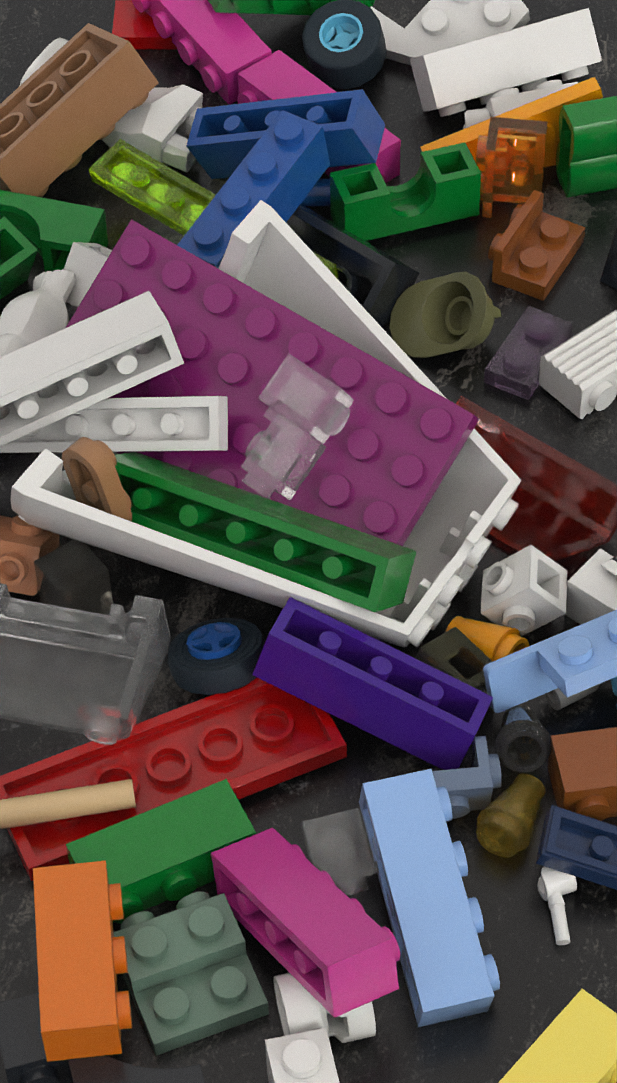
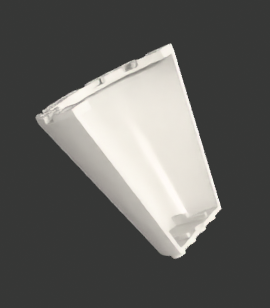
M260 200L232 232L218 269L446 398L271 206ZM473 429L403 545L417 551L403 604L379 612H372L77 502L66 471H62L63 460L46 448L12 486L11 507L19 515L18 517L29 525L284 608L289 597H292L375 639L405 648L410 643L418 647L429 630L433 631L451 606L450 602L458 591L461 593L478 568L477 564L492 543L486 538L494 526L502 531L518 508L519 504L511 498L521 479L482 436Z

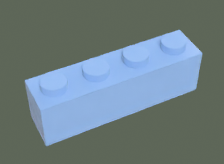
M432 769L362 783L359 805L392 931L399 945L400 961L418 1027L487 1012L494 998L493 991L500 989L499 974L492 954L483 956L477 934L484 932L483 917L477 898H467L462 877L468 876V865L461 842L451 841L446 822L452 821L453 815L446 787H436Z

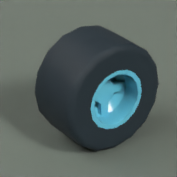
M353 0L332 1L315 10L306 21L302 34L304 51L311 70L326 85L341 89L359 87L372 80L383 67L387 54L384 34L380 20L373 10L365 4Z

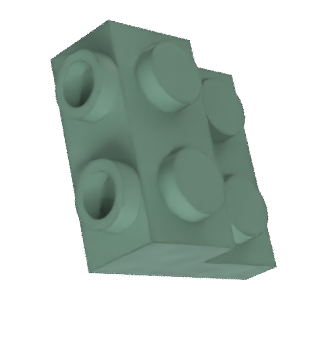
M206 892L191 893L178 902L177 910L158 917H154L153 913L148 911L135 913L122 922L121 930L114 932V937L125 936L128 973H124L123 977L155 1056L269 1014L268 1001L246 954L245 939L224 893L211 898Z

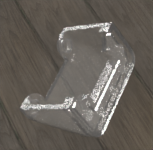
M0 583V719L84 734L91 741L104 745H112L117 740L128 738L163 668L171 643L163 600L136 595L132 609L128 613L124 612L122 605L112 604L109 615L11 598L7 585Z

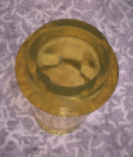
M529 774L517 775L512 784L479 813L476 835L480 844L487 851L500 857H511L527 848L540 802L546 792L544 785L539 779Z

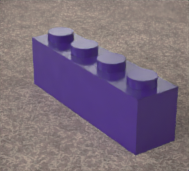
M289 597L270 630L252 674L442 770L459 768L493 699L492 696L292 597Z

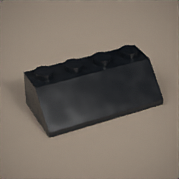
M300 204L286 223L381 327H384L390 322L391 312L397 299L408 287L414 285L420 273Z

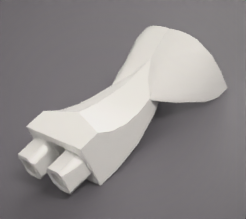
M59 37L51 42L29 66L22 77L20 85L62 48L68 40ZM186 85L171 88H153L149 92L146 101L139 107L129 110L115 123L114 130L101 140L122 156L160 175L167 165L188 172L195 164L196 158L186 145L196 110L202 108L203 93Z

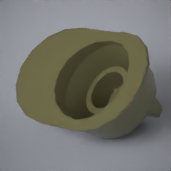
M455 272L421 281L408 287L397 299L393 307L390 331L392 339L407 355L413 358H428L461 349H472L478 346L489 336L494 320L502 316L501 310L493 305V301L486 293L485 287L478 277L468 272Z

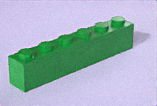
M138 452L115 455L117 460L115 467L123 489L129 495L132 502V522L372 612H379L403 604L417 551Z

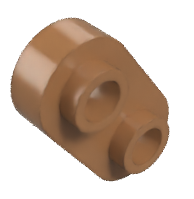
M87 437L79 438L63 451L61 457L77 502L132 522V502L122 487L115 467L117 460L114 453L100 440L93 441Z

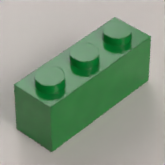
M225 779L66 844L69 864L106 861L109 884L121 883L124 919L114 920L113 923L122 924L126 918L135 913L142 912L167 900H181L194 892L196 888L215 881L211 852L256 834V831L228 780Z

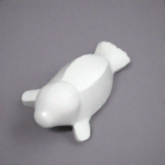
M65 269L42 272L33 281V291L22 294L8 303L0 316V357L66 328L69 323V316L65 303L75 285L76 277L74 272Z

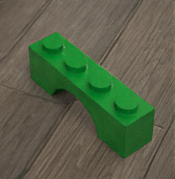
M0 190V219L5 216L38 249L37 252L41 255L44 262L45 272L64 269L73 242L97 243L107 248L108 235L105 209Z

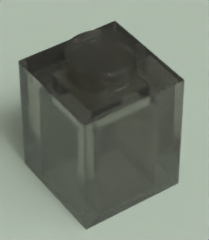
M73 539L34 561L40 601L68 635L114 610L109 570L86 543Z

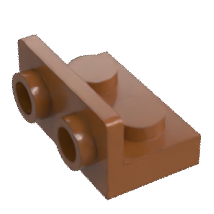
M534 190L524 205L519 203L515 207L503 234H496L490 245L488 259L493 261L492 282L544 301L584 242L585 227L542 212L544 193Z

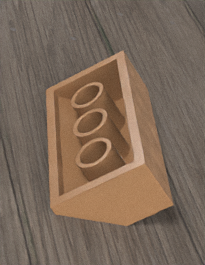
M88 23L0 104V190L43 197L48 191L49 185L60 174L74 168L88 148L96 141L107 137L114 130L115 123L129 110L139 107L146 101L149 92L159 82L128 40Z

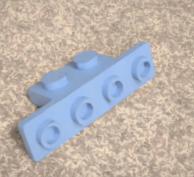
M617 610L486 664L483 672L487 694L493 697L489 706L495 713H501L557 688L566 697H570L617 677Z

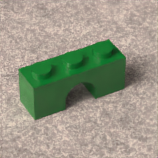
M465 142L420 152L419 170L413 178L398 186H386L376 163L331 172V217L335 224L364 241L477 216L479 215L481 172Z

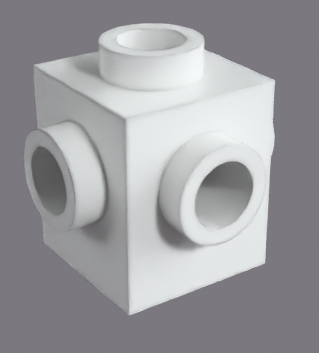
M529 545L483 570L481 614L497 625L516 628L522 637L566 614L567 570L534 546Z

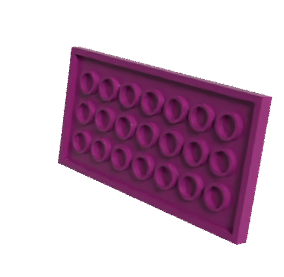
M131 219L66 328L150 291L169 322L184 364L109 398L228 397V451H145L138 453L403 546L479 419L471 412ZM117 452V453H118V454H123V453H129V452Z

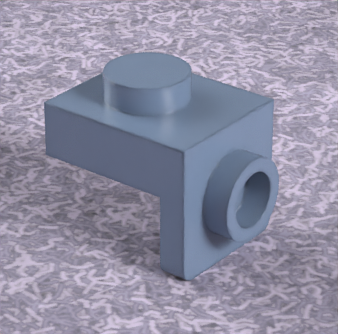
M478 736L473 739L471 768L432 771L436 787L445 786L452 807V819L463 817L472 810L489 809L493 788H501L499 756L497 753L488 754L486 736Z

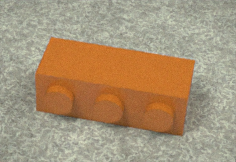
M106 861L33 868L40 1026L47 1062L122 1054L121 1030L132 1029L129 990L118 991L117 974L128 973L125 936L114 937L113 921L124 919L121 883L109 884Z

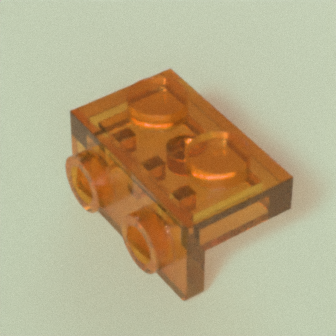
M490 117L488 136L479 135L476 164L485 165V171H480V200H483L482 217L492 218L494 201L525 203L534 190L542 192L548 122Z

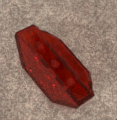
M460 396L456 404L479 419L474 429L521 479L511 498L519 504L518 508L502 531L493 526L489 533L490 535L517 551L532 545L553 561L567 558L610 541L617 529V484L465 397Z

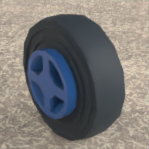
M219 618L198 623L178 634L169 645L168 664L170 672L177 685L190 693L211 695L230 692L247 685L257 678L252 674L264 647L265 639L255 624L244 619Z

